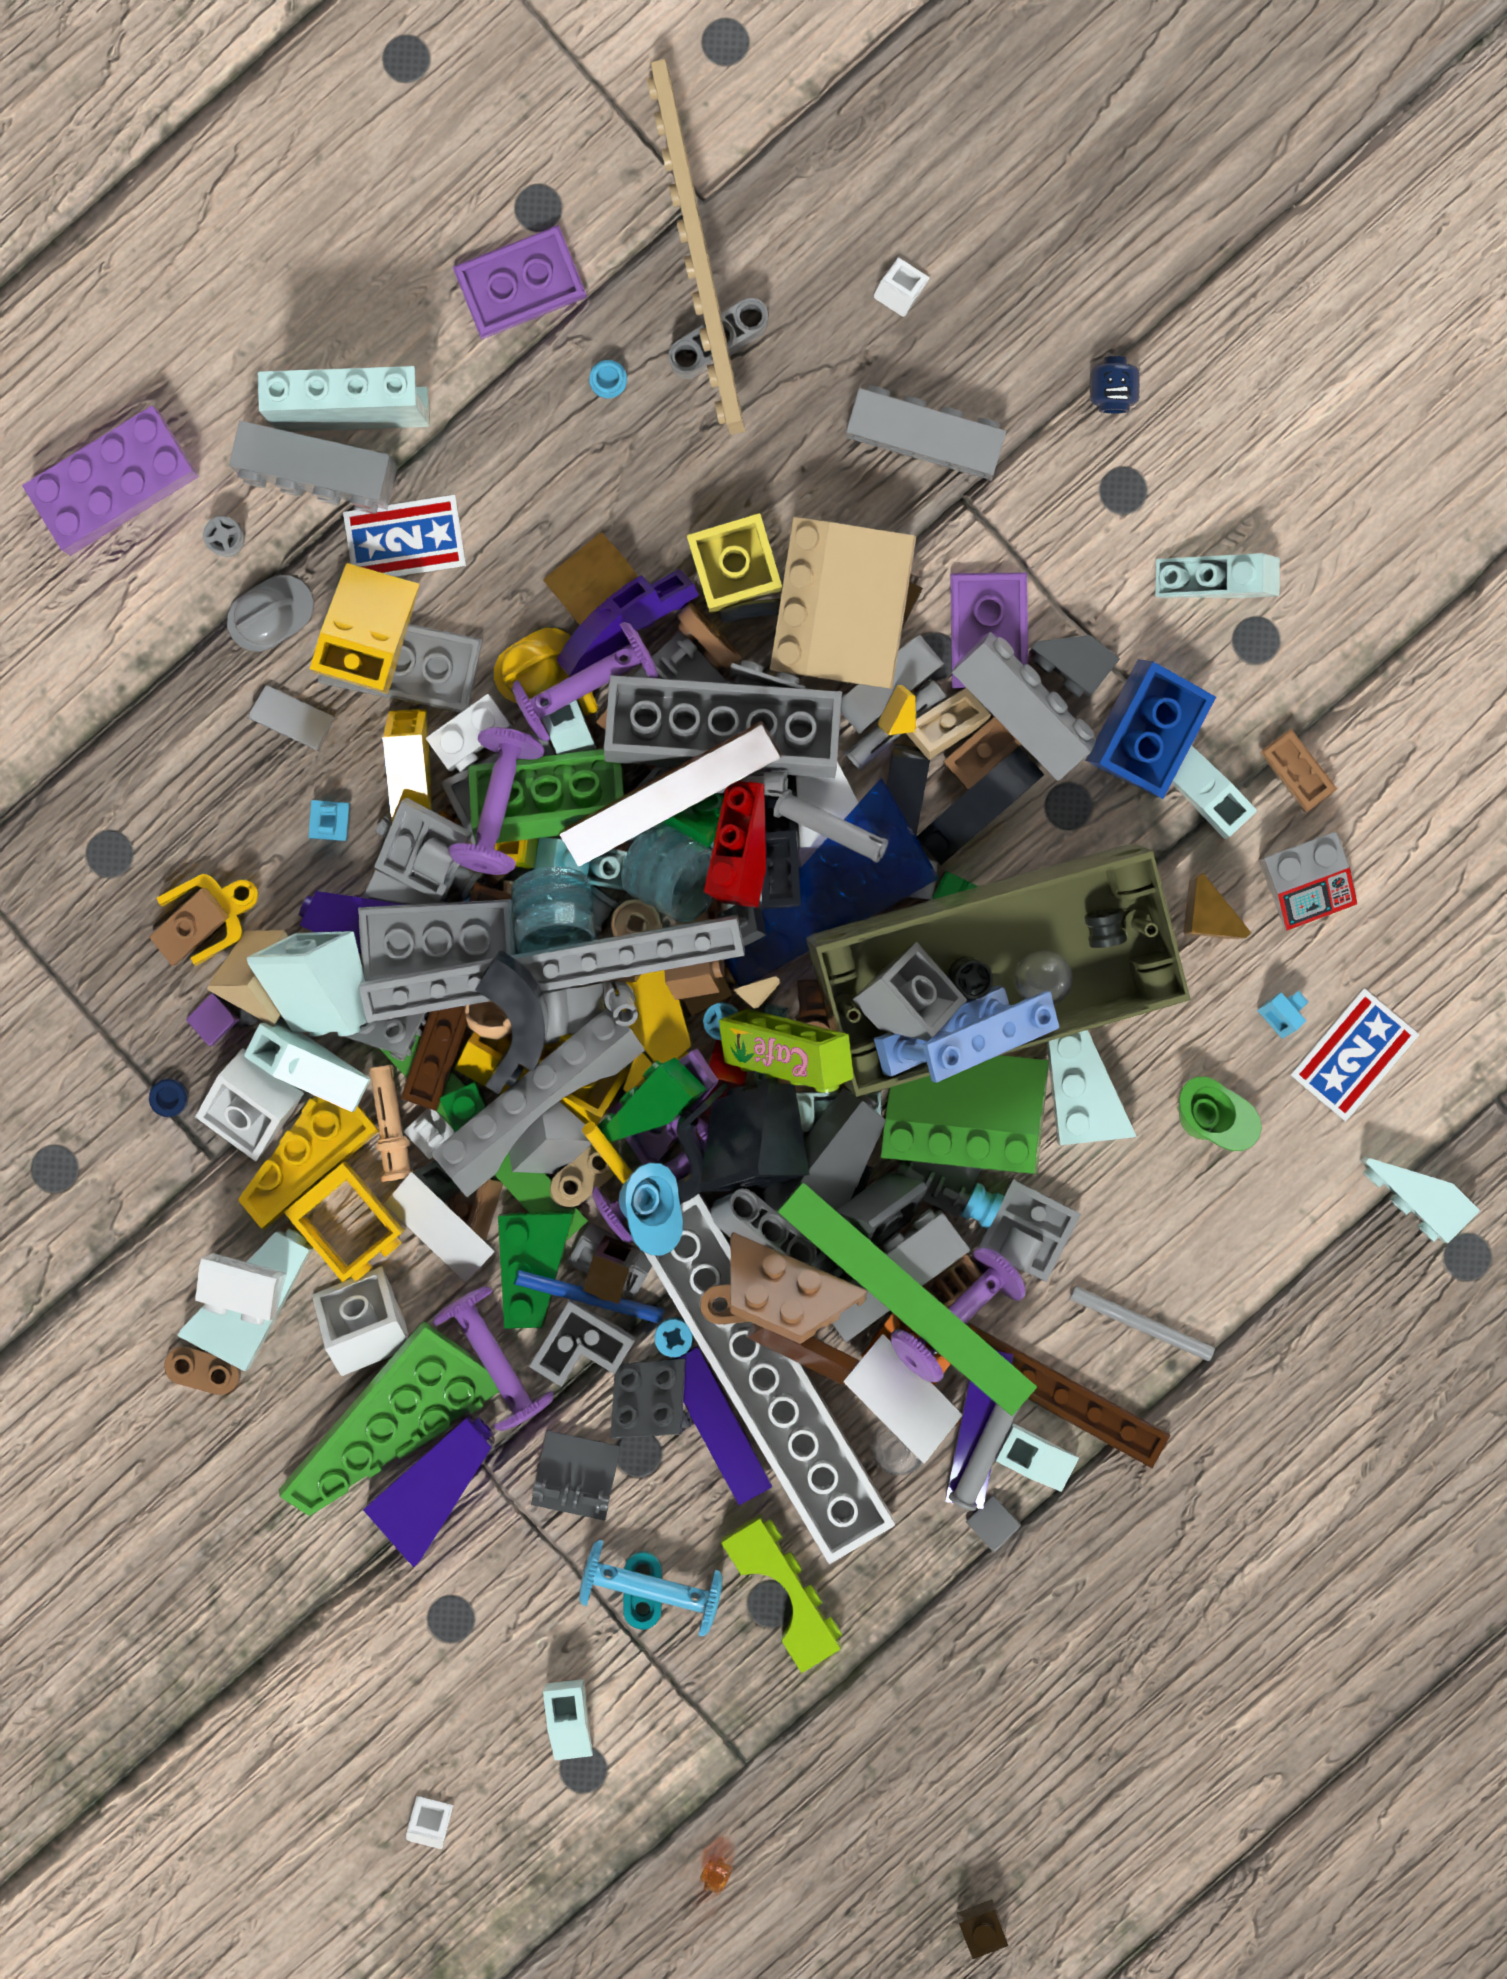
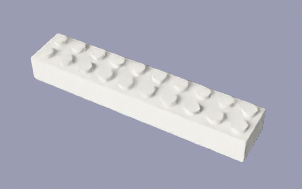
M700 1192L694 1198L680 1204L683 1232L677 1246L671 1252L662 1256L649 1255L647 1253L645 1255L827 1562L831 1564L895 1526V1520L804 1366L747 1338L749 1328L754 1324L752 1322L714 1324L703 1316L700 1302L705 1291L715 1285L730 1284L731 1251L730 1241L726 1234L713 1222L711 1209ZM717 1297L713 1300L715 1310L724 1311L727 1308L728 1304L725 1298Z

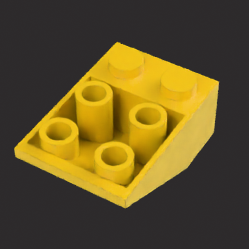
M346 563L321 628L309 669L319 675L389 694L420 584Z

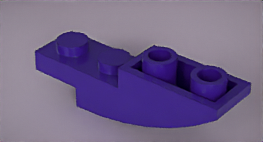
M681 569L674 571L651 585L642 575L632 580L607 598L582 622L557 658L558 665L568 677H571L629 645L630 643L620 626L621 623L631 624L636 631L651 626L658 618L673 610L683 608L689 601L698 597L699 594L694 583Z

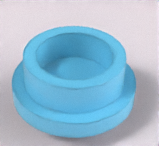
M603 360L592 368L589 375V383L596 395L611 399L619 396L625 390L627 374L623 366L618 362Z

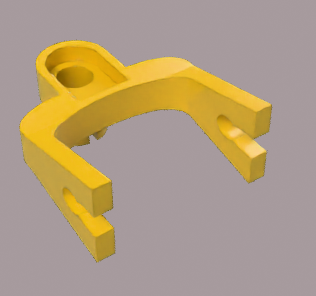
M201 874L156 898L161 907H164L195 888H207L229 915V918L225 921L227 927L226 938L190 957L195 966L231 947L241 939L242 926L237 916L252 909L259 897L258 890L252 882L243 879L237 880L221 889L211 876ZM239 888L249 890V896L246 900L240 901L236 899L235 893Z

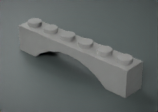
M606 1008L534 1068L533 1072L529 1071L430 1154L464 1195L468 1197L497 1173L515 1142L546 1110L579 1088L599 1079L616 1075L643 1053L645 1049L628 1026L616 1024L612 1011Z

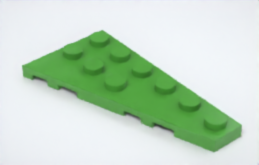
M423 1321L279 1488V1495L291 1505L311 1516L346 1494L348 1488L366 1476L371 1478L382 1471L381 1467L396 1457L401 1459L450 1428V1423L469 1411L472 1414L484 1406L483 1402L499 1393V1390L481 1360Z

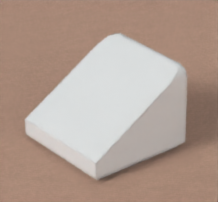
M898 257L881 280L874 298L904 317L917 300L930 277Z
M416 1796L407 1828L406 1840L443 1849L453 1805Z

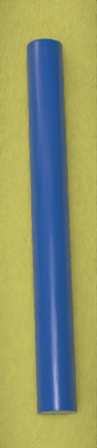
M518 1270L515 1275L514 1284L655 1323H660L663 1317L664 1310L655 1306L622 1298L619 1304L611 1301L601 1300L595 1295L583 1291L584 1287L522 1270Z

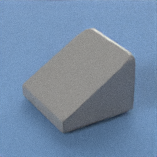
M994 1495L984 1503L983 1509L979 1508L966 1521L993 1552L1021 1526L1020 1522Z

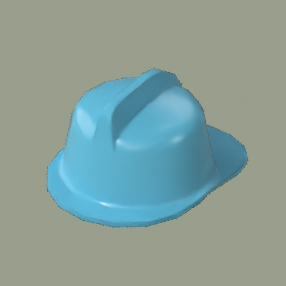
M647 1163L638 1167L623 1184L619 1192V1205L622 1213L628 1219L632 1239L640 1250L649 1255L662 1256L671 1252L677 1246L683 1232V1218L678 1186L675 1176L668 1167L660 1163Z

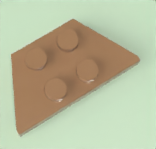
M733 1232L731 1235L730 1313L801 1344L815 1335L819 1328L827 1327L840 1319V1313L854 1304H857V1306L862 1305L867 1299L866 1289Z

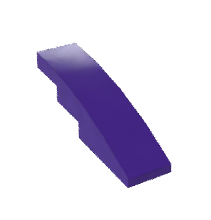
M696 1346L680 1357L672 1359L686 1360L683 1402L737 1503L741 1505L772 1488L769 1477L757 1458L749 1439L734 1414L733 1408L699 1347Z
M998 1352L1012 1364L1013 1354ZM969 1379L945 1502L949 1503L953 1502L948 1496L950 1492H955L996 1404ZM991 1469L975 1501L977 1508L983 1509Z

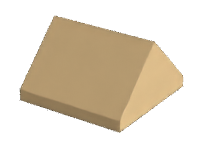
M284 930L245 931L209 983L207 990L274 1027L281 1014L248 965L247 957L289 937Z

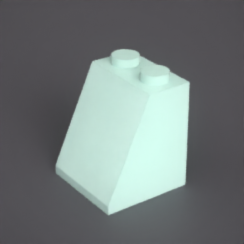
M353 931L295 933L247 957L248 965L292 1032H309V1036H321L329 1032H338L339 1036H348L361 1031L360 1026L367 1023L358 988L360 982H365Z

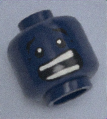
M1104 357V364L1097 365L1091 369L1090 400L1099 407V412L1107 414L1130 412V407L1139 402L1140 372L1136 366L1127 364L1126 357Z

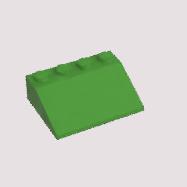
M1000 1055L937 1083L932 1082L931 1076L890 1087L881 1158L1038 1175L1049 1060Z

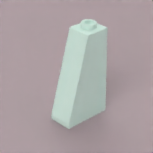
M288 1228L286 1232L282 1230L275 1232L247 1261V1263L287 1273L274 1319L270 1321L264 1320L263 1325H258L241 1320L242 1313L227 1309L226 1315L217 1314L203 1309V1306L183 1326L178 1336L231 1365L247 1371L256 1359L314 1248L306 1243V1238L300 1232Z

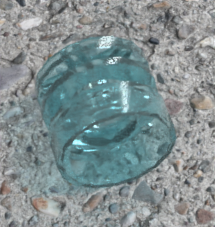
M661 822L640 833L630 846L623 862L621 872L622 886L631 896L639 898L645 904L654 906L657 911L677 922L687 923L695 920L707 910L715 899L704 892L713 848H707Z
M553 866L535 869L515 880L511 888L513 913L516 919L514 931L518 954L597 940L595 920L592 913L594 908L591 897L592 886L589 877L584 873L569 867Z

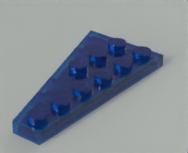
M882 778L844 819L882 839L888 840L886 851L882 858H880V861L876 863L872 859L827 838L800 868L801 907L762 910L767 935L744 946V956L723 959L739 987L751 984L808 952L809 948L806 937L870 918L938 880L939 877Z

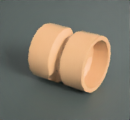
M638 899L625 901L618 906L612 915L611 928L615 937L661 929L663 926L661 915L657 909L648 902Z

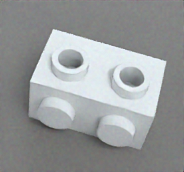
M487 694L426 737V740L449 771L453 772L458 769L459 772H462L469 768L468 766L476 763L479 760L476 755L486 748L477 740L478 734L481 731L490 727L513 729V727L492 697Z

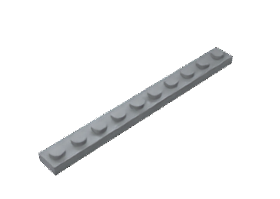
M738 915L510 956L520 962L532 974L542 992L740 957L745 955V948ZM493 959L360 982L358 988L366 1022L370 1023L491 1001L475 991V988Z

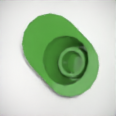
M1198 1076L1189 1080L1182 1087L1177 1110L1180 1123L1190 1136L1199 1140H1209L1229 1151H1244L1253 1147L1259 1140L1262 1130L1260 1116L1255 1108L1244 1098L1209 1077Z

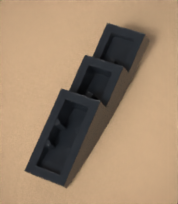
M787 775L788 789L792 791L793 796L797 797L796 775ZM764 795L766 872L761 891L762 909L801 907L798 823L784 816L775 817L774 808L779 796Z

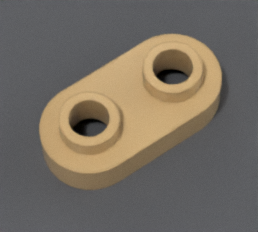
M593 1145L588 1147L572 1163L565 1166L551 1180L549 1186L550 1196L558 1206L563 1208L577 1207L592 1195L593 1188L596 1186L600 1188L614 1175V1172L606 1162L603 1170H597L593 1167V1158L601 1157ZM566 1181L575 1183L577 1188L575 1194L569 1195L565 1193L563 1184Z

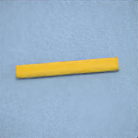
M594 1122L584 1125L582 1133L621 1183L624 1184L633 1173L597 1125Z

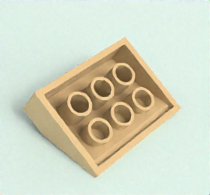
M793 517L770 670L892 689L916 536Z

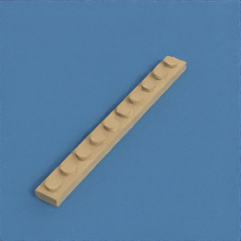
M663 59L651 62L653 76L646 79L651 100L658 99L661 112L654 113V118L659 136L666 135L668 148L661 150L666 172L673 170L676 183L669 185L674 208L681 206L683 219L676 222L681 243L688 242L691 255L684 256L689 279L696 278L698 291L692 293L696 315H704L706 327L699 329L704 352L711 350L714 364L707 365L711 387H719L721 400L715 401L716 413L719 424L726 423L730 435L746 431L671 76L666 60Z

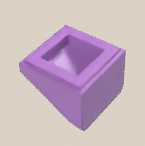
M211 993L186 1019L209 1046H214L240 1020L214 993Z

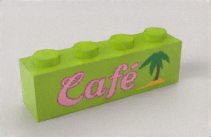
M745 1009L719 1019L724 1063L741 1067L742 1071L763 1073L767 1078L785 1079L790 1081L792 1085L814 1087L817 1092L823 1093L835 1091L839 1088V1084L854 1079L849 1034L752 1009Z

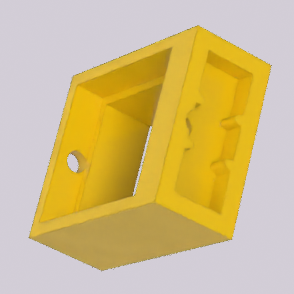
M348 1162L339 1165L284 1212L342 1283L350 1277L355 1282L362 1278L373 1268L369 1261L379 1253L384 1258L402 1244L398 1237L405 1232ZM347 1181L389 1230L385 1236L349 1266H347L306 1217L308 1213Z

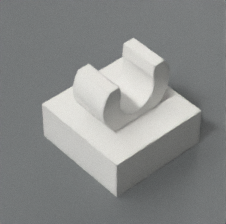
M428 1108L403 1131L428 1159L433 1157L430 1154L433 1150L454 1134L452 1127L437 1111Z

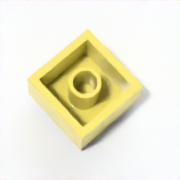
M760 513L687 535L710 614L730 605L750 602L782 592L781 580Z

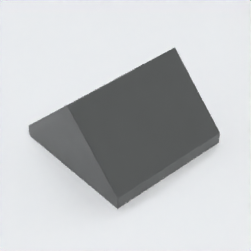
M888 1172L836 1211L878 1247L911 1222L928 1187L922 1181Z

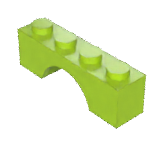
M759 1514L723 1536L721 1544L740 1575L761 1574L769 1576L778 1581L788 1592L793 1606V1613L787 1628L782 1633L781 1641L802 1674L841 1650L838 1639L843 1634L832 1616L825 1619L818 1606L823 1604L813 1585L809 1584L805 1587L798 1575L803 1571L792 1551L787 1554L784 1553L778 1543L783 1537L773 1520L769 1519L765 1522L762 1515Z

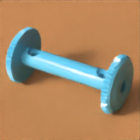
M598 1540L593 1543L592 1549L588 1554L579 1589V1601L583 1606H587L592 1585L703 1613L698 1635L705 1636L709 1633L714 1623L722 1592L723 1576L719 1570L714 1571L709 1591L598 1563L604 1541Z

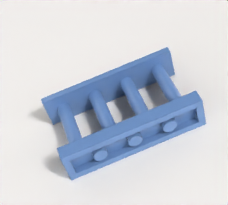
M994 986L981 998H966L967 1001L929 1041L892 1032L874 1038L883 1075L894 1076L927 1062L931 1080L937 1083L1059 1029L1051 992L1044 991L1017 1004L1009 1005L1005 987Z

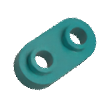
M639 1551L627 1559L624 1566L625 1570L636 1572V1567L639 1564H646L650 1567L651 1572L649 1576L662 1579V1565L654 1554L647 1551ZM623 1593V1613L629 1625L636 1629L645 1630L653 1627L659 1621L662 1612L661 1602ZM639 1602L649 1604L650 1611L647 1614L643 1615L637 1612L636 1605Z

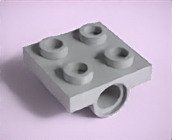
M406 798L399 805L374 867L432 899L441 902L446 899L460 866L449 855V847L457 843L468 844L473 833Z
M1012 1179L1004 1194L999 1211L989 1229H986L978 1248L992 1249L1002 1255L1012 1266L1047 1282L1081 1214Z

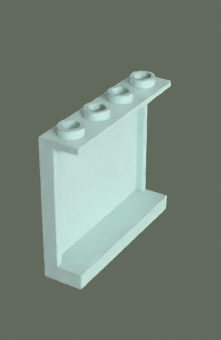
M415 366L258 372L259 412L275 429L299 432L430 427L428 388L416 387Z

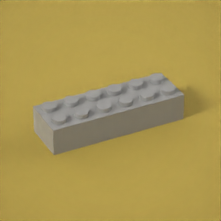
M610 675L604 744L605 762L678 767L762 721L780 751L781 758L757 771L786 772L787 775L835 778L842 692Z

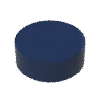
M161 1080L150 1090V1106L156 1114L162 1117L177 1116L188 1105V1091L177 1080Z

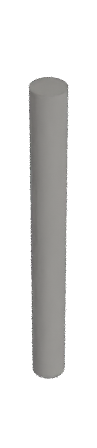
M1075 1286L1071 1293L1070 1300L1204 1360L1210 1361L1214 1354L1215 1347L1078 1286Z

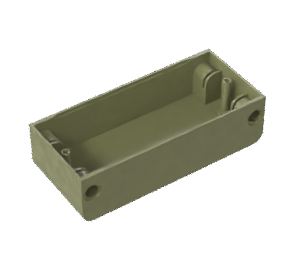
M1137 844L1108 849L821 931L806 937L830 1030L849 1034L854 1079L845 1082V1085L856 1097L930 1076L927 1062L894 1076L883 1075L874 1038L888 1033V1031L878 1029L853 1001L858 993L889 961L916 941L947 977L952 963L959 958L965 956L973 957L986 964L993 975L992 987H1005L1009 1005L1017 1004L1044 991L1051 992L1060 1028L1000 1055L1191 1000L1154 853L1152 850ZM1102 909H1122L1123 919L1120 924L1121 929L1126 931L1127 941L1111 947L1091 948L1088 940L1091 935V929L1086 925L1084 916Z

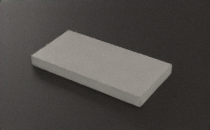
M409 624L389 694L319 675L318 683L461 713L470 705L483 640Z
M513 899L358 908L361 959L365 981L493 959L500 949L508 955H516Z

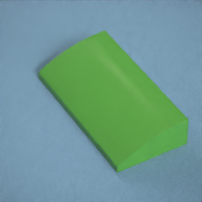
M604 749L543 756L532 760H516L517 768L500 836L496 843L559 836L560 830L623 797L626 793L622 763L605 762ZM494 763L468 766L471 829L475 843Z

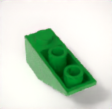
M676 1057L664 1063L658 1060L643 1074L642 1077L646 1081L639 1089L636 1086L633 1087L622 1097L619 1103L623 1107L616 1115L613 1112L610 1113L597 1127L607 1140L612 1142L667 1125L679 1119L684 1110H690L707 1089Z

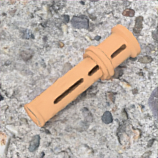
M393 1065L369 1068L381 1139L377 1140L376 1149L381 1151L384 1175L381 1176L382 1182L406 1179L411 1172H415L410 1169L407 1147L410 1146V1139L407 1136H403Z

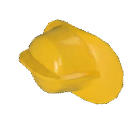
M543 628L508 647L499 655L494 666V681L498 691L506 699L517 703L512 690L513 684L517 680L520 682L528 698L531 699L569 678L557 662L559 654L571 637L569 633L558 628Z

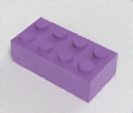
M150 406L23 484L22 487L60 549L71 556L197 479L199 475L161 413L154 406Z

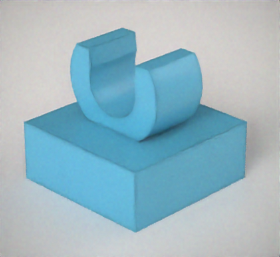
M311 800L308 838L348 841L351 803Z
M1297 991L1293 996L1290 995L1288 998L1279 993L1266 1001L1257 1011L1283 1039L1297 1031L1306 1022V1019L1299 1011L1309 1001L1300 991Z

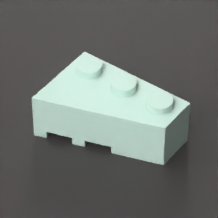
M1088 1030L1046 1042L1057 1144L1068 1145L1137 1137Z

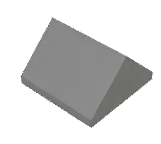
M558 1101L535 1120L510 1149L509 1157L512 1172L557 1174L591 1145L582 1133L585 1124Z

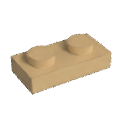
M965 688L917 718L915 732L906 734L929 760L988 723L990 713Z

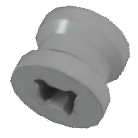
M215 517L204 528V542L218 556H235L244 547L245 533L242 527L230 517Z

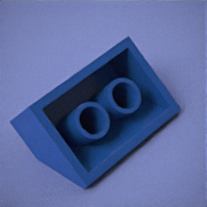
M1138 659L1096 738L1092 752L1086 757L1085 761L1119 780L1164 799L1216 696L1154 661Z

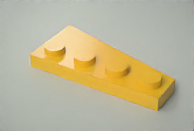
M316 1095L313 1099L310 1098L290 1131L287 1130L279 1141L280 1145L269 1160L264 1162L238 1198L240 1204L261 1229L265 1230L289 1207L379 1132L377 1126L359 1105L354 1112H351Z

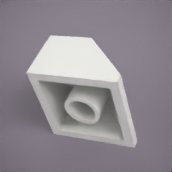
M242 1048L218 1075L195 1117L256 1162L289 1119L304 1093L294 1085L272 1076L244 1057L246 1050Z
M213 1253L201 1258L195 1301L205 1303L203 1309L226 1315L228 1309L242 1313L241 1320L263 1325L264 1320L270 1321L276 1316L287 1273Z
M382 1266L369 1271L357 1282L349 1279L312 1294L325 1350L341 1376L393 1356L409 1338L404 1317Z

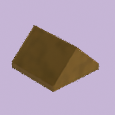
M601 532L545 577L543 581L576 622L581 625L607 598L639 576L622 554Z
M1204 873L1195 875L1189 880L1184 934L1228 939H1243L1252 934Z

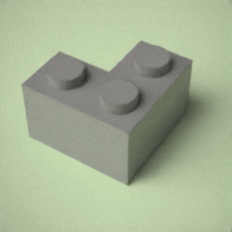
M569 1300L529 1367L561 1387L581 1354L615 1374L636 1337L578 1301Z

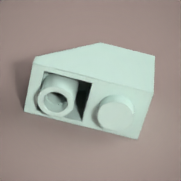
M578 700L543 718L557 755L597 750ZM545 701L542 706H547L549 701Z
M1014 1423L1011 1424L995 1458L1000 1464L1023 1476L1061 1492L1079 1459L1074 1454Z
M584 1679L546 1683L543 1697L547 1730L554 1759L563 1760L593 1756Z

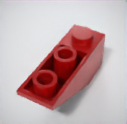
M737 781L725 789L704 892L724 904L758 907L766 872L764 784Z

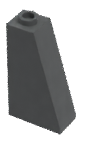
M843 1088L804 1139L810 1175L768 1186L759 1198L778 1211L803 1182L835 1211L851 1200L886 1122V1119L875 1111L879 1104L866 1094L856 1097Z

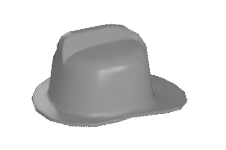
M277 575L248 590L232 603L227 616L228 630L232 639L240 647L249 651H265L294 635L308 624L313 614L314 599L310 589L302 580L291 575Z

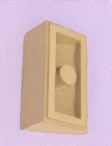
M774 976L736 988L734 991L753 1009L759 1010L781 986V981Z

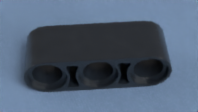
M895 743L893 746L877 833L878 837L888 840L884 853L887 855L908 858L913 856L930 759L928 760L917 747Z

